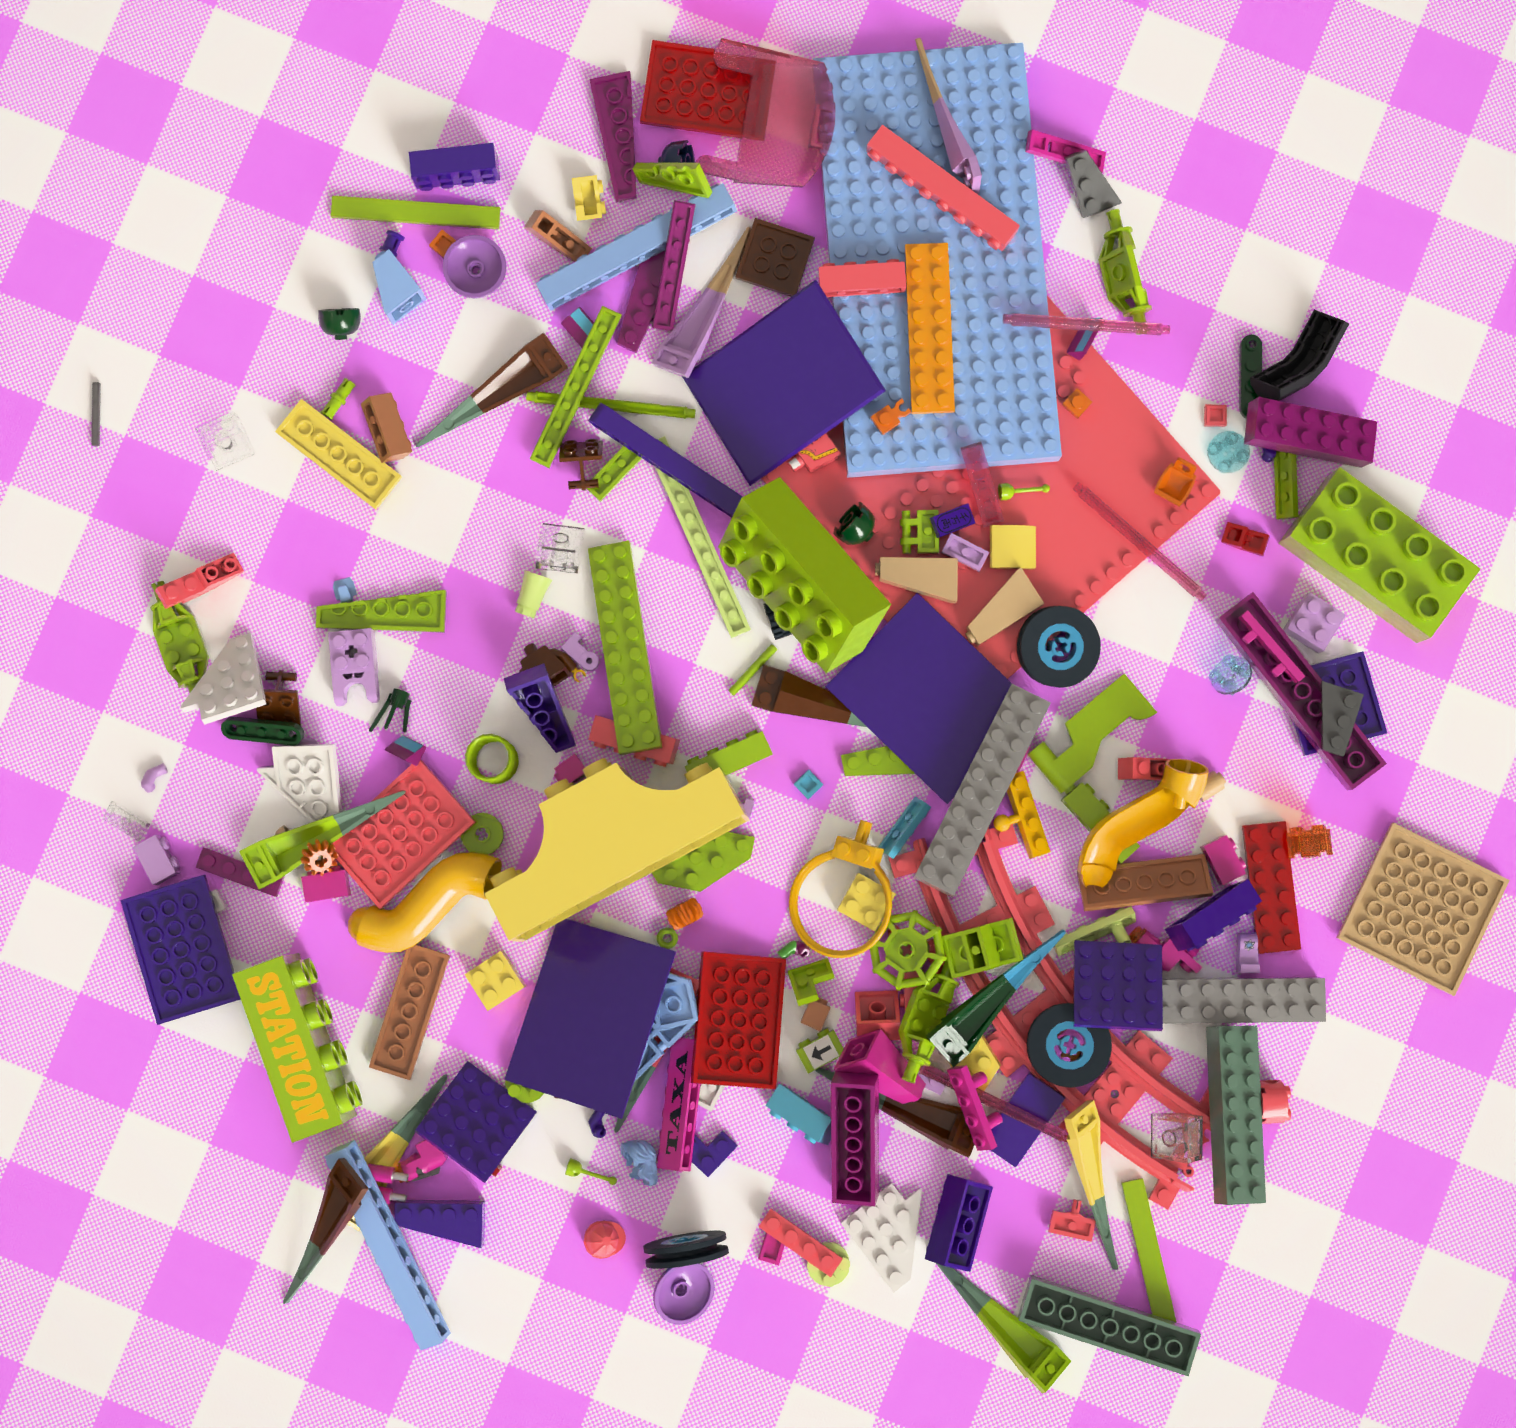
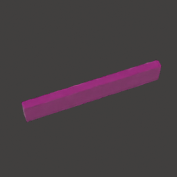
M677 200L673 202L652 328L668 331L674 329L696 205L694 203Z

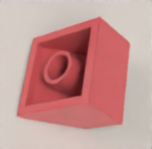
M898 990L855 992L856 1037L881 1029L889 1040H900L898 1029L901 1021Z

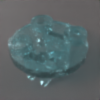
M1224 431L1218 433L1210 441L1207 447V456L1211 465L1220 473H1233L1239 471L1247 464L1250 457L1249 445L1244 444V437L1234 431Z
M1228 654L1215 665L1209 674V680L1218 693L1224 695L1231 694L1233 696L1248 685L1252 677V668L1245 658Z

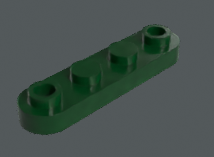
M1253 334L1247 335L1242 339L1239 352V412L1245 419H1247L1248 403L1258 398L1250 385V377L1262 371V341ZM1249 342H1254L1255 348H1251Z
M228 717L221 725L223 735L232 740L295 746L303 740L305 735L303 728L293 722Z

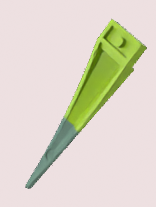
M400 791L262 839L240 850L239 853L258 889H261L281 879L303 864L301 862V857L304 856L302 849H308V842L314 845L315 840L318 839L320 844L324 840H327L329 845L404 795L406 791Z
M937 1264L1022 1375L1028 1378L1042 1394L1046 1393L1071 1363V1360L1056 1344L1026 1323L1019 1321L1016 1316L986 1295L954 1268Z

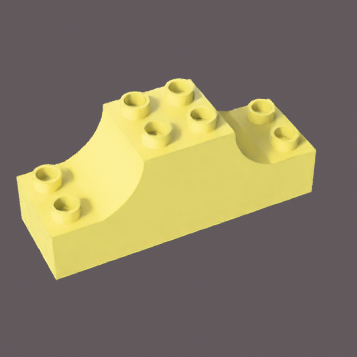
M602 758L582 770L586 776V779L574 785L573 782L569 783L567 779H563L547 787L544 790L547 800L538 804L543 817L544 832L536 858L525 872L511 867L490 878L494 888L484 893L508 941L524 942L749 821L750 819L726 774L720 767L713 770L708 763H704L684 774L689 784L677 790H657L636 783L627 770L618 763L612 764L607 762L606 758Z

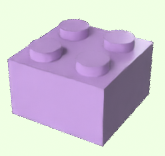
M1309 592L1302 597L1283 630L1286 634L1316 653L1325 651L1346 614Z

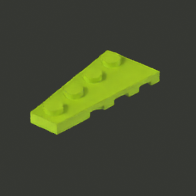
M636 162L632 168L641 184L709 198L712 194L700 163Z

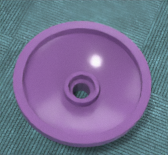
M469 235L458 239L448 248L443 259V274L446 282L453 291L466 298H483L492 294L500 287L506 275L507 265L503 251L493 240L484 236ZM479 268L480 272L475 274L473 273V269Z
M700 1263L668 1268L658 1279L653 1292V1303L657 1313L662 1319L675 1325L687 1324L698 1319L705 1313L712 1302L715 1291L713 1276Z

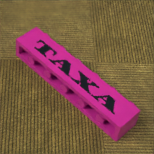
M681 1037L670 1047L665 1104L662 1110V1129L659 1134L660 1146L657 1154V1168L679 1172L691 1171L701 1085L690 1083L694 1039Z

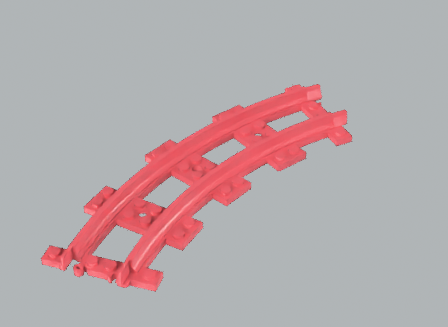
M1013 824L1010 825L1008 830L1003 832L995 828L989 829L988 827L983 837L984 842L980 843L975 855L978 857L989 889L997 904L996 906L959 924L947 895L920 881L918 883L937 927L940 926L942 929V936L1013 918L1020 948L1024 957H1026L1042 945L1037 933L1055 925L1036 886L1016 895L998 849L1018 843ZM925 838L913 842L914 851L897 855L894 859L888 858L894 878L912 873L916 874L928 850ZM932 938L928 940L929 953L936 954ZM1048 953L1033 970L1046 990L1015 1015H1012L1007 1006L1004 1005L992 1021V1025L996 1030L985 1039L1001 1064L999 1069L1007 1078L1024 1064L1033 1075L1065 1096L1062 1105L1069 1111L1068 1115L1085 1101L1094 1100L1100 1118V1143L1106 1142L1124 1157L1156 1177L1158 1180L1148 1199L1169 1210L1179 1189L1185 1192L1194 1191L1195 1189L1180 1180L1177 1171L1180 1168L1183 1175L1192 1177L1194 1169L1188 1166V1164L1196 1160L1204 1143L1210 1141L1204 1135L1206 1129L1211 1131L1209 1086L1200 1102H1198L1159 1075L1173 1058L1140 1030L1133 1035L1126 1045L1109 1030L1112 1042L1109 1060L1111 1063L1084 1095L1076 1087L1058 1086L1040 1076L1032 1066L1027 1053L1029 1029L1036 1017L1047 1008L1062 1003H1073L1074 967L1063 975ZM928 958L930 964L935 960ZM945 961L942 963L936 974H941ZM984 971L962 976L972 995H975L991 983ZM1066 1030L1061 1031V1032L1057 1035V1037H1058L1059 1035H1061V1034H1062L1064 1031H1066ZM1112 1090L1119 1092L1117 1098L1111 1097ZM1145 1091L1167 1108L1189 1121L1169 1160L1118 1125ZM1063 1119L1056 1130L1067 1138L1068 1131Z

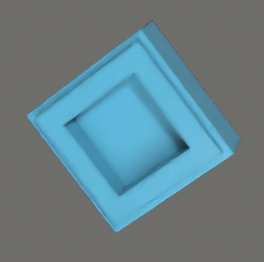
M808 769L793 785L809 799L823 786V783Z

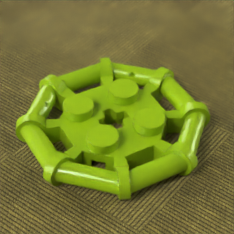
M918 910L891 915L886 930L889 928L892 933L885 943L879 939L870 948L872 972L878 974L899 991L909 987L930 985L931 979L942 963L947 960L944 952L941 927H937L920 915ZM909 921V927L903 929H896L894 924ZM916 922L929 932L923 935L914 929ZM932 937L934 940L936 954L929 953V944L927 940ZM911 945L910 950L912 953L904 956L902 954V946ZM878 947H884L886 960L883 962L880 961ZM928 958L935 959L925 973L921 968ZM890 965L899 971L897 977L885 968ZM916 971L919 976L904 979V973Z

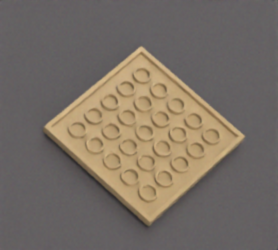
M1393 822L1383 838L1336 938L1451 996H1455L1510 880Z

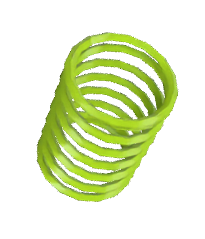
M482 734L474 738L468 745L465 753V763L469 772L477 779L490 784H502L510 780L516 773L519 765L518 753L515 747L506 739L495 734ZM500 742L505 745L508 751L507 766L500 774L493 777H485L477 767L478 753L488 743Z

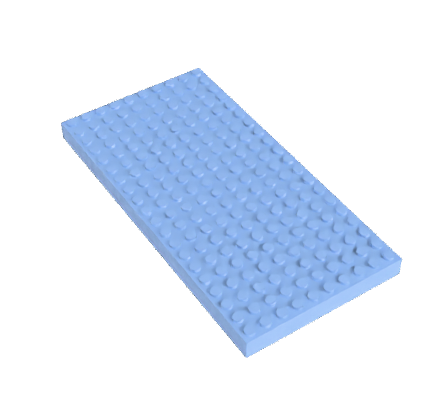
M1023 42L925 50L934 79L949 112L977 157L982 174L978 195L1020 225L1018 232L1003 252L990 247L986 239L982 236H975L967 225L956 222L952 214L948 211H941L933 200L922 197L918 189L914 186L909 187L899 175L888 172L884 164L880 161L875 162L866 152L868 142L883 124L964 184L963 178H960L951 169L918 50L813 58V78L829 263H834L835 266L844 265L846 262L865 264L866 261L870 260L886 263L890 259H898L899 262L905 261V244L948 243L954 413L909 414L906 417H899L900 424L882 436L870 419L873 414L887 405L891 409L894 408L896 402L900 399L904 400V404L899 406V409L901 411H906L908 408L911 410L906 290L904 293L832 297L834 309L886 390L842 422L847 478L1057 462L1062 457L1034 154L1025 152L1028 131L1031 130Z

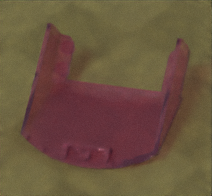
M721 38L714 48L713 60L715 64L720 68L751 75L737 161L702 155L695 163H700L704 174L733 180V183L803 188L820 168L829 150L834 132L835 102L832 93L833 85L832 82L830 83L825 63Z

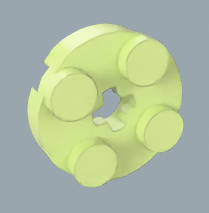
M822 1242V1244L841 1256L843 1260L831 1277L808 1261L807 1269L810 1277L816 1283L833 1287L847 1277L850 1261L848 1253L840 1244L836 1242Z

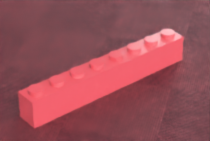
M883 124L868 142L866 152L875 162L880 161L885 165L884 167L891 174L896 173L909 187L914 186L918 189L922 197L933 200L941 211H948L953 215L956 222L967 225L975 236H982L993 249H999L1003 252L1018 232L1019 224Z

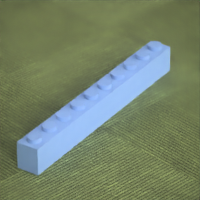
M724 183L711 186L712 194L709 198L694 195L689 199V203L696 204L690 236L737 212ZM672 208L664 215L655 216L651 222L636 226L632 232L626 235H619L610 244L597 247L595 252L580 256L576 262L561 266L554 274H547L541 277L536 285L550 311L664 251Z
M353 1140L333 1148L324 1156L328 1168L332 1170L339 1158H345L369 1188L361 1200L362 1205L354 1214L355 1222L360 1228L365 1242L384 1276L385 1283L389 1286L394 1296L395 1303L403 1314L404 1321L408 1324L413 1334L414 1341L418 1344L420 1350L443 1343L451 1332L356 1141Z

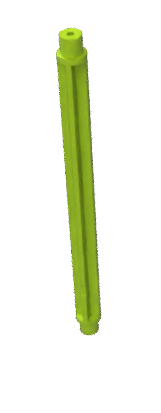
M539 391L527 392L526 401L555 405L560 394ZM586 396L583 397L579 405L581 408L596 409L599 403H603L612 410L619 412L661 415L684 419L695 418L696 409H690L686 406L660 405Z

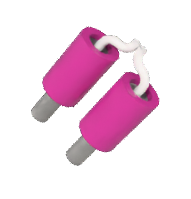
M368 1164L376 1182L392 1184L393 1180L408 1181L409 1174L395 1172L394 1167ZM378 1186L387 1204H391L392 1200L406 1202V1194L393 1193V1188Z

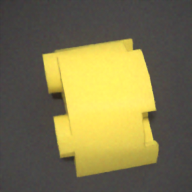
M597 175L571 178L577 221L602 218V214H606L605 201L601 202L600 193H604L602 180H597Z

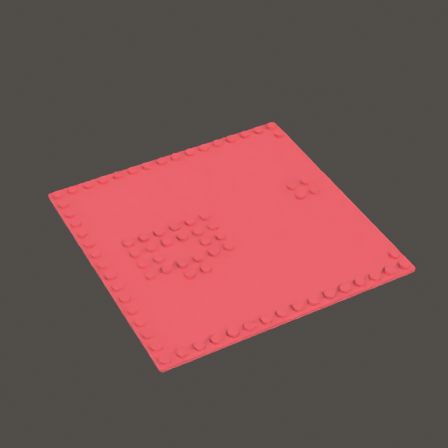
M1048 296L1047 302L1062 457L1059 461L847 478L843 424L841 422L826 433L840 451L841 457L810 473L805 466L794 472L788 464V461L793 458L791 457L761 478L765 484H768L781 477L891 603L890 608L883 617L887 623L911 600L916 592L880 582L879 576H875V563H879L880 557L950 558L941 552L951 533L939 537V553L917 554V545H911V554H902V546L900 545V538H902V527L900 526L902 511H910V519H916L917 510H938L939 514L968 503L975 524L952 533L989 552L980 572L958 562L956 604L922 594L919 595L970 644L971 642L965 634L968 632L966 627L1018 570L1017 568H990V526H1036V569H1023L1044 604L978 646L975 643L971 644L1007 679L1022 667L1017 655V638L1022 625L1033 613L1049 606H1067L1084 613L1220 495V489L1092 345L1081 360H1077L1067 354V350L1078 330ZM1076 388L1092 401V404L1078 419L1062 406L1063 402ZM1178 457L1197 467L1194 472L1196 479L1193 488L1180 507L1154 493L1161 475L1171 463L1175 464ZM1182 465V468L1189 469L1187 466ZM1000 483H1008L1014 489L1042 487L1044 484L1050 486V490L1047 493L1043 491L1014 493L1013 497L1009 500L1000 501L998 495V485ZM859 502H861L873 513L875 518L874 535L868 542L863 541L860 544L848 545L833 534L835 526L838 529L841 526L839 520L844 513L854 504L859 506ZM911 526V538H917V526ZM1057 631L1051 634L1048 637L1045 646L1047 645L1049 640H1053V637L1058 636L1062 631Z

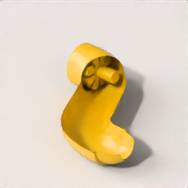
M1169 759L1165 763L1162 780L1156 788L1101 819L1089 832L1079 855L1077 871L1080 873L1082 884L1086 888L1088 885H1097L1103 888L1111 879L1113 871H1116L1119 855L1124 849L1169 825L1188 806L1195 809L1206 786L1209 773L1208 768L1192 760Z
M461 852L449 856L432 867L394 909H379L375 905L356 909L349 917L347 924L348 932L357 941L359 946L373 951L390 953L406 950L425 938L463 896L470 894L486 900L487 898L484 893L494 888L490 878L501 872L502 861L491 855L477 852Z

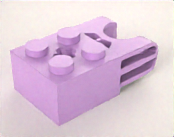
M367 628L328 632L333 697L336 706H344L347 703L348 690L354 684H362L366 690L367 699L371 703H378L380 693L375 631ZM352 648L357 650L353 658L349 655Z

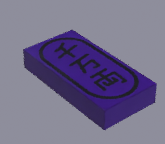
M968 503L930 518L937 538L975 524Z

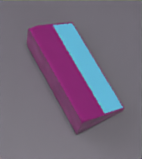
M578 307L561 322V325L582 348L594 322L581 307Z
M1099 317L1083 320L1067 350V354L1077 360H1081L1090 348L1104 319Z
M404 735L385 748V751L415 766L419 764L426 750V746Z

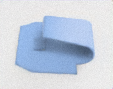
M348 577L334 581L333 590L336 600H340L341 603L353 601V596L357 595L352 579Z

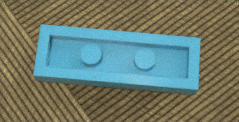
M914 797L878 846L884 849L883 853L894 859L909 837L913 835L920 822L926 817L931 806Z

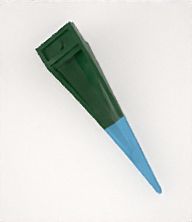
M1064 929L942 1018V1022L926 1035L953 1068L971 1053L1011 996L1065 935L1066 931Z

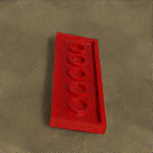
M1286 821L1243 825L1242 833L1248 880L1262 900L1256 905L1257 909L1252 912L1254 933H1257L1258 954L1301 950Z

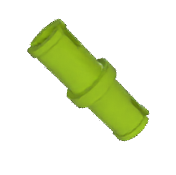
M344 378L335 393H331V398L323 410H321V414L332 420L341 405H345L346 398L356 385L352 381H348L347 378Z

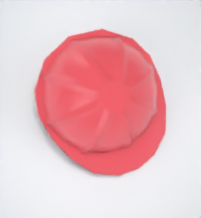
M596 1221L586 1229L583 1243L590 1255L603 1259L613 1256L622 1250L626 1235L624 1229L615 1222Z

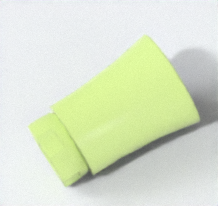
M524 570L523 582L516 602L518 605L515 612L535 618L552 579Z

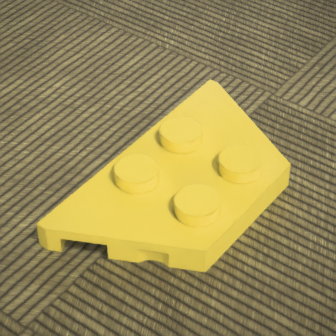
M984 1035L979 1039L971 1053L956 1065H967L971 1076L980 1071L986 1074L987 1082L976 1088L979 1099L1001 1066Z

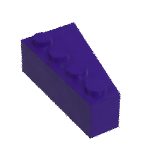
M544 663L504 678L506 691L510 696L512 695L521 710L523 709L529 720L538 728L540 734L555 753L576 746L572 730Z
M406 1200V1202H395L394 1219L399 1227L478 1248L484 1246L485 1201Z

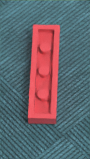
M772 1208L759 1225V1228L829 1277L833 1275L843 1260L837 1253Z

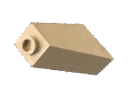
M880 557L879 563H875V576H879L880 582L948 603L956 604L958 558Z
M1019 568L966 627L968 632L965 634L971 644L975 643L977 646L1044 604L1022 568Z

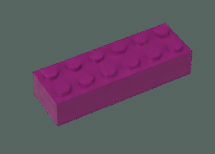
M1258 397L1248 403L1244 444L1362 468L1373 463L1378 421Z
M835 1072L832 1078V1203L863 1206L876 1205L879 1196V1075Z

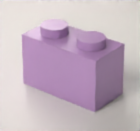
M154 835L133 846L152 885H159L181 873L178 869L180 867L179 861L170 854L168 850L170 848L169 842L165 837H161V835Z

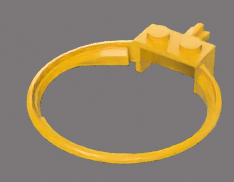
M860 820L855 839L837 835L834 848L808 861L796 875L790 890L789 913L795 931L808 947L827 957L849 958L864 953L879 941L890 920L892 890L889 879L880 866L884 849L867 843L873 824L868 821ZM835 858L868 869L874 868V874L879 879L885 895V913L878 931L865 944L850 950H833L818 944L805 931L798 914V895L803 881L817 866Z

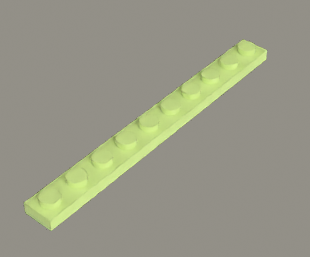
M665 436L657 439L670 448ZM656 468L731 639L750 631L751 628L689 489Z

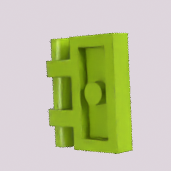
M917 510L916 519H910V511H902V519H900V526L902 527V538H900L902 554H911V545H917V554L939 553V538L936 537L930 521L931 517L939 515L938 510ZM911 526H917V538H911Z

